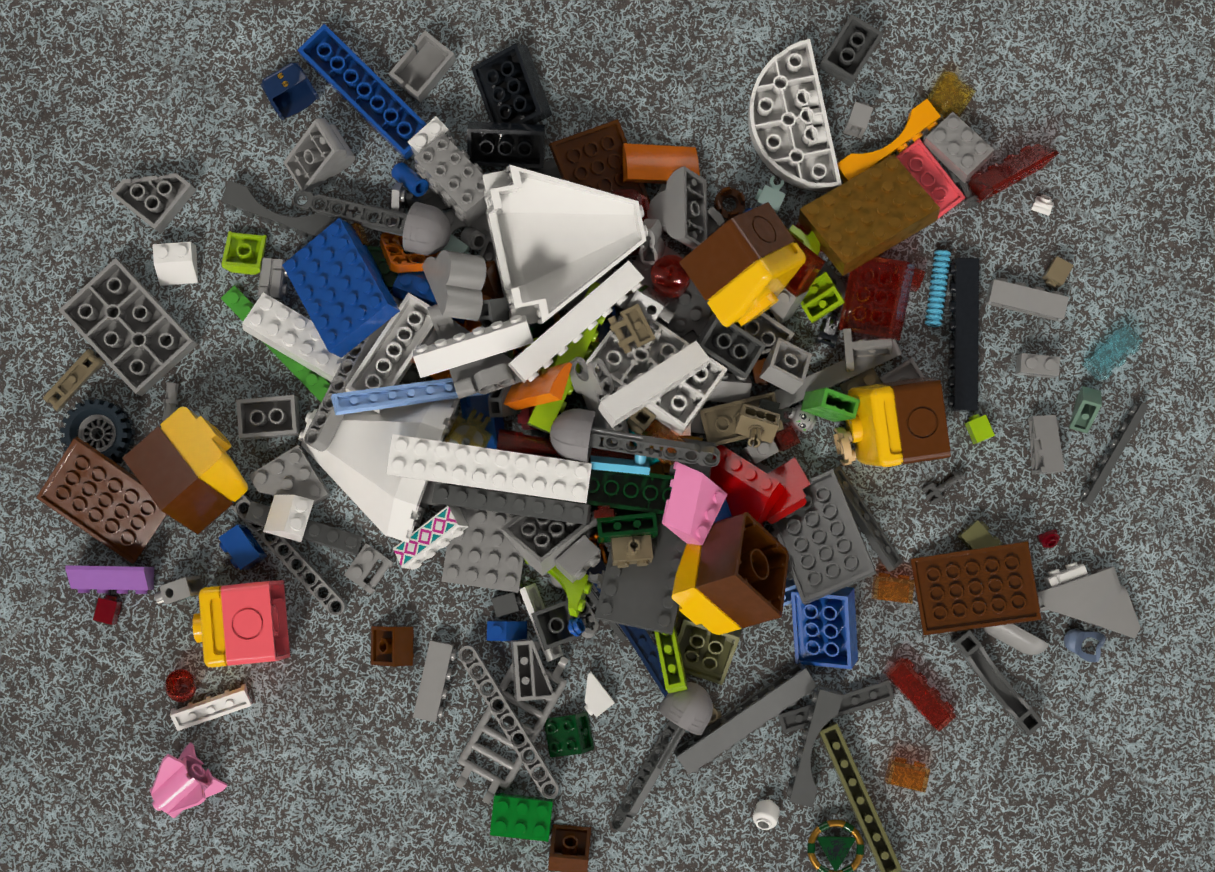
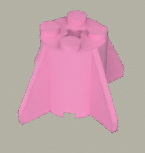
M190 742L178 759L169 754L162 759L154 784L150 788V793L154 800L152 805L157 811L162 810L172 818H176L183 810L200 805L207 797L223 791L227 787V783L213 777L209 769L204 770L202 767L204 763L196 757L194 745Z

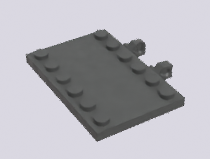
M834 469L810 479L811 485L803 489L806 494V504L772 524L773 528L770 529V534L788 551L787 578L794 580L804 605L877 574Z
M619 510L618 516L644 513L628 510ZM656 514L658 537L651 538L652 563H649L647 566L629 564V567L618 568L617 565L612 566L610 542L599 543L597 538V545H605L610 553L606 570H602V574L598 573L596 575L589 572L588 582L597 584V588L601 589L595 619L673 635L679 604L672 599L675 575L686 543L662 524L663 515Z

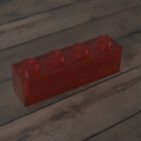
M899 657L883 673L931 726L940 732L956 717L953 713L955 709L949 702L946 701L944 703L939 698L941 696L940 692L935 687L930 688L926 683L928 679L921 672L917 674L913 669L915 665L908 658Z

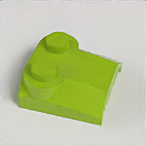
M228 231L221 263L222 268L232 273L259 274L267 236Z

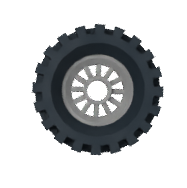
M88 399L84 400L85 404L77 403L75 405L76 410L69 409L67 413L70 417H64L62 420L63 423H66L65 428L60 427V433H64L65 436L60 438L61 443L66 444V447L63 448L65 452L73 439L79 437L112 461L121 462L123 455L130 451L128 449L129 445H134L135 440L131 439V435H135V430L131 429V425H134L133 421L128 419L129 414L123 411L120 406L100 399H94V401ZM101 429L103 435L100 439H97L96 433Z

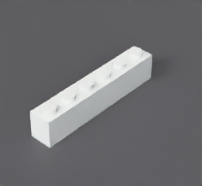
M516 315L508 321H497L486 328L477 327L470 333H458L453 338L447 340L439 339L434 344L428 346L426 344L420 345L413 350V358L420 378L529 345L534 341L526 315Z
M697 341L692 344L686 343L680 348L678 353L669 354L665 357L664 362L653 364L645 374L640 373L636 375L628 385L624 383L617 388V392L610 395L609 393L602 397L598 410L613 428L707 367L710 358Z

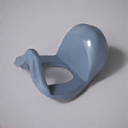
M1070 629L1065 634L1064 644L1069 651L1079 655L1088 662L1099 661L1101 656L1100 648L1106 641L1105 635L1095 631L1085 632L1078 629ZM1092 637L1100 641L1096 646V655L1087 654L1082 651L1081 646L1086 638Z

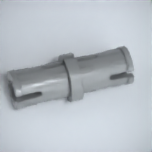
M166 383L162 421H165L176 411V405L179 403L177 401L179 384Z

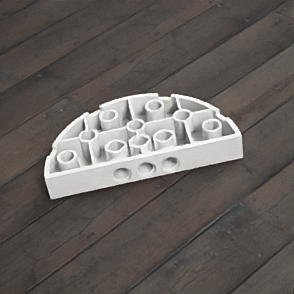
M806 39L788 46L785 50L775 55L761 71L749 102L748 127L757 154L776 176L801 189L830 192L842 185L812 45L810 39Z

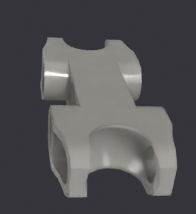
M576 357L570 361L572 363L570 377L575 392L583 394L587 409L596 412L595 428L629 433L626 419L612 428L598 410L601 398L609 393L611 394L614 388L611 375L603 360L595 358L588 363V366L581 357ZM577 363L580 366V373H577L575 369ZM596 364L599 365V372H598V373L595 372V365H596ZM615 438L607 439L608 442H611V440L613 443L618 442Z

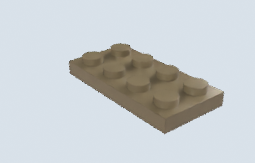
M771 392L700 410L699 414L706 442L716 443V446L749 438L734 432L742 404L759 407L760 399L777 402L775 393ZM781 420L779 421L777 431L784 429Z

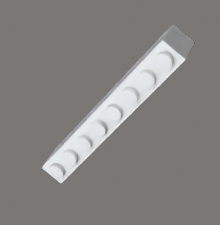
M628 260L509 363V367L523 383L527 380L532 382L539 375L537 371L542 367L547 369L554 362L552 358L557 354L562 356L569 349L567 345L572 341L577 343L583 337L582 332L586 329L590 331L598 324L597 319L601 316L606 318L613 311L612 306L616 303L621 305L628 298L626 296L627 293L630 291L636 292L642 286L640 282L644 277Z

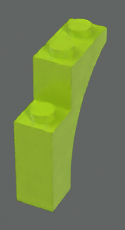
M555 565L547 573L553 576L563 587L568 597L570 616L578 617L579 612L584 610L586 594L589 595L592 589V583L588 582L589 575L585 574L582 579L572 583Z

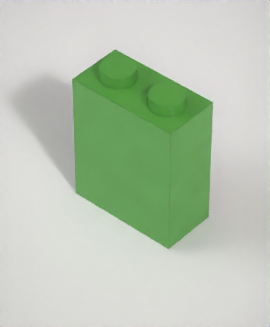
M821 388L805 392L801 410L832 422L856 418L860 400L829 388Z

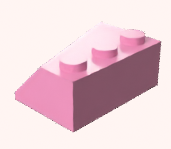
M675 462L673 469H676L674 479H671L669 486L672 487L670 499L666 501L662 524L685 543L703 545L727 494L703 473Z

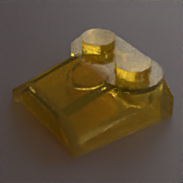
M944 70L926 99L943 116L948 117L954 112L960 117L976 91L960 81L955 73Z

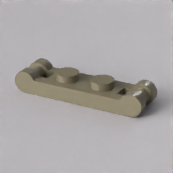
M86 350L43 397L44 401L53 405L55 411L59 412L84 383L105 363L100 357L97 358L94 355L95 352L93 350ZM88 360L92 363L89 367L85 365ZM57 393L62 396L59 400L56 398Z

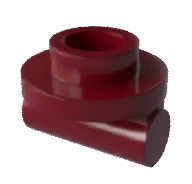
M1056 529L1037 535L1039 543L1044 548L1056 546L1060 539Z

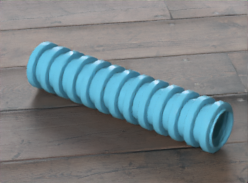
M947 250L934 251L936 256L933 257L935 262L932 264L934 266L932 268L933 274H931L932 280H930L932 285L929 286L931 291L928 293L930 297L928 298L929 303L927 307L929 308L926 310L928 315L925 316L927 319L925 324L931 327L942 326L940 321L943 320L941 316L944 313L942 309L944 308L943 303L945 299L943 298L946 296L944 291L947 290L945 285L948 283L946 281L948 279L947 274L949 273L947 268L950 267L948 262L951 260L949 258L951 252Z

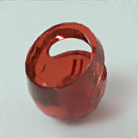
M183 669L171 672L164 684L166 694L176 702L190 700L196 692V677L191 672Z

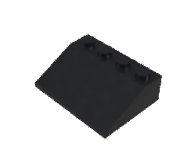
M515 43L471 67L490 122L536 124L552 116L528 46Z

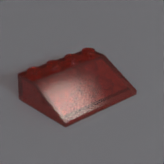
M1029 144L1020 149L1021 153L1015 156L1013 153L1004 158L1005 162L998 165V163L989 166L987 168L988 171L984 174L978 172L971 177L972 180L968 183L974 196L979 197L978 202L980 204L1044 168L1059 154L1058 151L1040 144L1032 147Z
M875 257L852 270L849 274L844 299L845 303L843 304L838 330L851 328L853 333L900 341L915 265L907 261Z

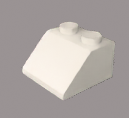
M192 242L153 244V260L160 286L198 283L195 244Z
M274 495L263 532L302 542L314 500L297 495Z

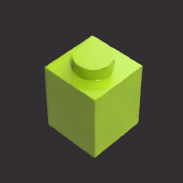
M978 413L969 417V422L964 423L973 444L995 436L986 415L980 417Z

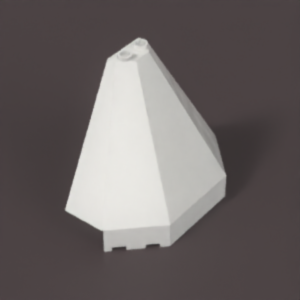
M509 165L504 171L482 175L487 205L486 215L502 291L507 298L510 315L512 317L526 315L528 324L544 323L643 244L648 236L647 227L643 225L642 221L644 210L642 205L639 206V201L513 165Z
M460 399L382 409L380 414L374 410L345 414L329 447L325 451H318L304 441L305 434L318 410L314 409L313 412L307 413L305 418L307 424L305 430H301L298 440L302 441L301 446L386 537H393L409 543L414 527L420 526L425 512V508L419 506L428 481L386 475L392 434L443 441L444 435L451 436L457 421L454 414Z

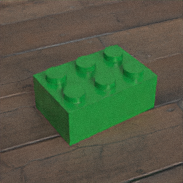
M495 793L490 835L548 842L553 799Z

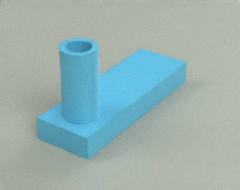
M635 455L634 460L590 456L591 469L643 475H649L650 464L649 461H646V456Z

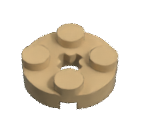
M844 427L834 428V431L837 432V434H834L837 454H842L843 460H840L843 466L852 464V461H856L855 451L851 450V432L846 431Z

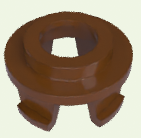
M730 186L725 187L716 195L714 208L720 212L724 219H732L743 213L746 202L743 192ZM726 198H733L736 201V208L733 211H726L723 208L722 204Z

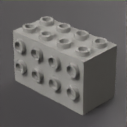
M442 133L414 157L416 173L422 179L427 180L430 189L435 194H438L442 198L443 203L455 212L456 217L469 227L487 209L484 196L483 171L478 164L471 163L470 157L463 149L460 151L456 147L457 143L451 136L447 137Z

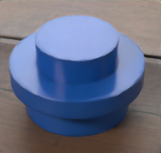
M572 617L569 619V632L578 637L585 631V625L581 618Z

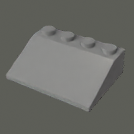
M591 511L590 525L517 515L503 526L501 531L528 564L543 576L556 565L555 560L583 535L589 539L597 532L598 515Z

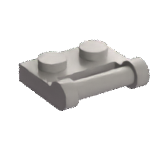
M366 543L344 576L373 595L375 592L374 588L387 569L393 566L394 562ZM381 560L383 563L368 584L364 582L377 561Z

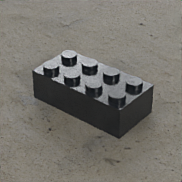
M469 121L467 127V154L470 157L469 160L472 164L476 163L479 166L508 167L513 165L521 168H544L545 124Z

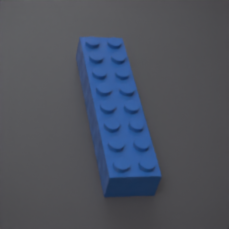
M323 24L297 50L300 56L407 161L414 154L408 141L427 124L343 41Z

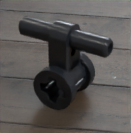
M831 311L824 328H819L815 341L816 344L823 343L830 345V348L834 349L839 332H836L839 323L836 311Z

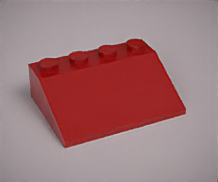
M717 446L716 448L721 454L720 462L717 466L712 467L710 480L727 494L726 500L732 515L731 517L748 512L761 524L786 488L780 481L725 446Z

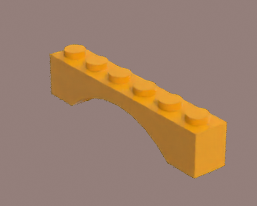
M928 99L924 100L911 110L902 133L891 144L870 153H851L838 162L840 178L845 183L892 156L891 154L894 152H902L908 147L907 143L913 140L915 142L923 136V131L926 129L931 131L935 128L941 116Z

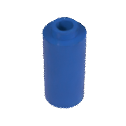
M400 162L393 167L392 177L397 182L403 183V186L413 195L420 197L427 192L429 186L427 180L422 179L408 165Z

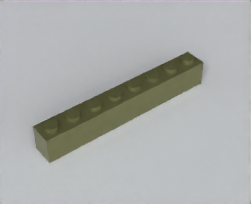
M832 722L825 725L819 732V736L879 872L902 871L838 724Z

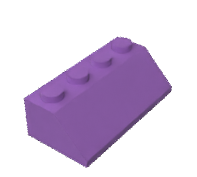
M66 565L65 568L71 589H78L77 593H90V589H97V593H109V590H116L117 594H128V590H136L135 594H147L148 590H154V567Z

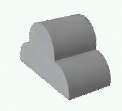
M318 118L313 121L283 163L300 190L308 192L324 183L328 178L339 174L351 166L355 161V156L334 124H329L325 118Z
M684 166L671 174L666 184V190L658 193L651 200L647 210L648 219H659L663 232L693 250L707 239V180Z
M447 250L441 251L437 257H428L424 261L422 268L442 316L478 321L483 306L481 290L486 278L484 258Z

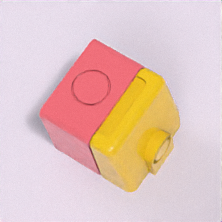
M284 580L204 587L200 590V613H195L193 616V635L197 643L202 642L203 658L206 666L212 668L272 662L290 658Z

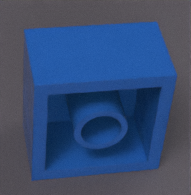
M237 524L218 537L221 541L219 543L220 547L225 553L228 552L232 557L230 561L236 569L249 570L267 557L246 525Z

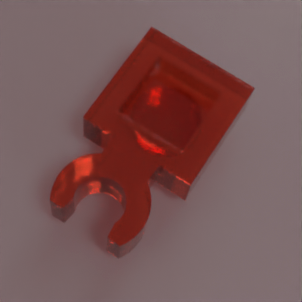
M610 505L598 506V510H594V519L615 517V509L610 508Z

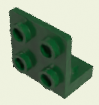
M587 711L567 716L552 717L546 720L544 727L550 757L577 755L594 750Z

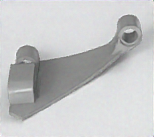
M438 304L427 307L438 339L447 340L453 338L458 333H470V331L455 322L452 317L442 316ZM500 353L449 369L458 398L461 399L476 393L487 394L522 382L509 367L512 359Z
M1114 566L1098 570L1097 573L1059 586L1037 591L1041 612L1049 610L1133 639L1136 638L1140 630V625L1127 589L1120 584Z

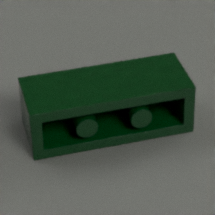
M656 512L597 518L599 543L611 542V538L651 535V538H657Z

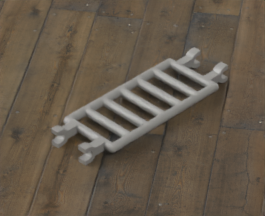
M535 640L534 645L538 652L541 644ZM565 656L561 657L554 672L544 668L548 679L558 685L554 690L556 698L545 699L548 703L543 712L525 701H516L514 695L505 691L510 681L514 682L513 664L510 665L499 685L510 703L539 718L534 728L522 723L533 743L567 684V681L560 677L569 661ZM500 699L494 700L493 705L495 708L497 707ZM489 707L485 710L458 759V763L465 768L455 786L462 789L472 771L489 780L492 784L482 800L488 805L498 787L505 790L509 789L523 764L519 756L513 763L477 743L480 735L484 732L514 749L507 736L487 726L490 717L493 715ZM506 716L504 722L512 726L514 719L511 716ZM472 750H476L509 769L510 771L506 779L503 780L467 760ZM526 750L524 752L525 758L527 757L530 750Z

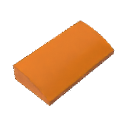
M622 144L623 182L667 184L671 174L684 166L700 176L696 147Z
M567 362L548 367L547 369H541L537 371L539 375L532 382L527 380L525 383L522 381L513 384L505 398L504 405L514 410H520L562 400L572 363Z

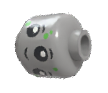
M798 404L794 408L791 407L792 413H787V418L790 419L789 426L801 432L812 430L817 417L802 411V404Z

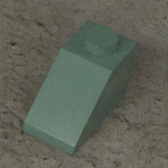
M1082 386L1075 401L1069 429L1088 433L1102 406L1100 390Z

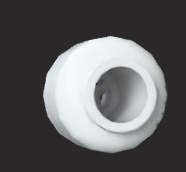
M772 800L759 801L754 809L753 822L762 830L774 828L778 822L780 809Z

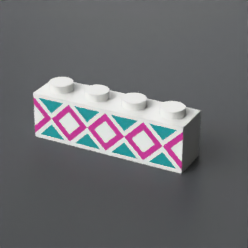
M448 505L414 531L409 543L402 541L393 550L402 568L414 570L419 568L423 561L432 558L440 548L449 545V541L462 535L469 525L459 507Z

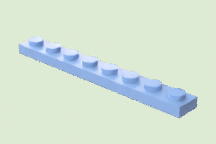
M452 378L336 393L331 396L335 415L458 398ZM476 393V394H473V395H470V396L485 395V394Z

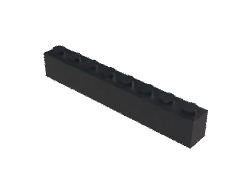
M955 258L949 267V273L953 274L952 282L949 284V293H952V301L949 302V312H952V319L949 320V331H952V338L949 339L948 347L949 350H952V357H949L948 368L951 369V376L948 378V387L951 388V395L948 396V407H951L952 412L978 411L979 258Z

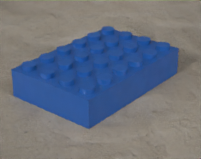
M341 218L334 221L282 264L327 350L341 358L400 312L353 226Z

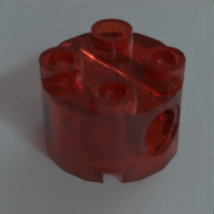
M665 255L655 261L651 268V282L653 289L659 295L666 298H675L682 296L687 290L690 277L679 263L683 258L677 255Z

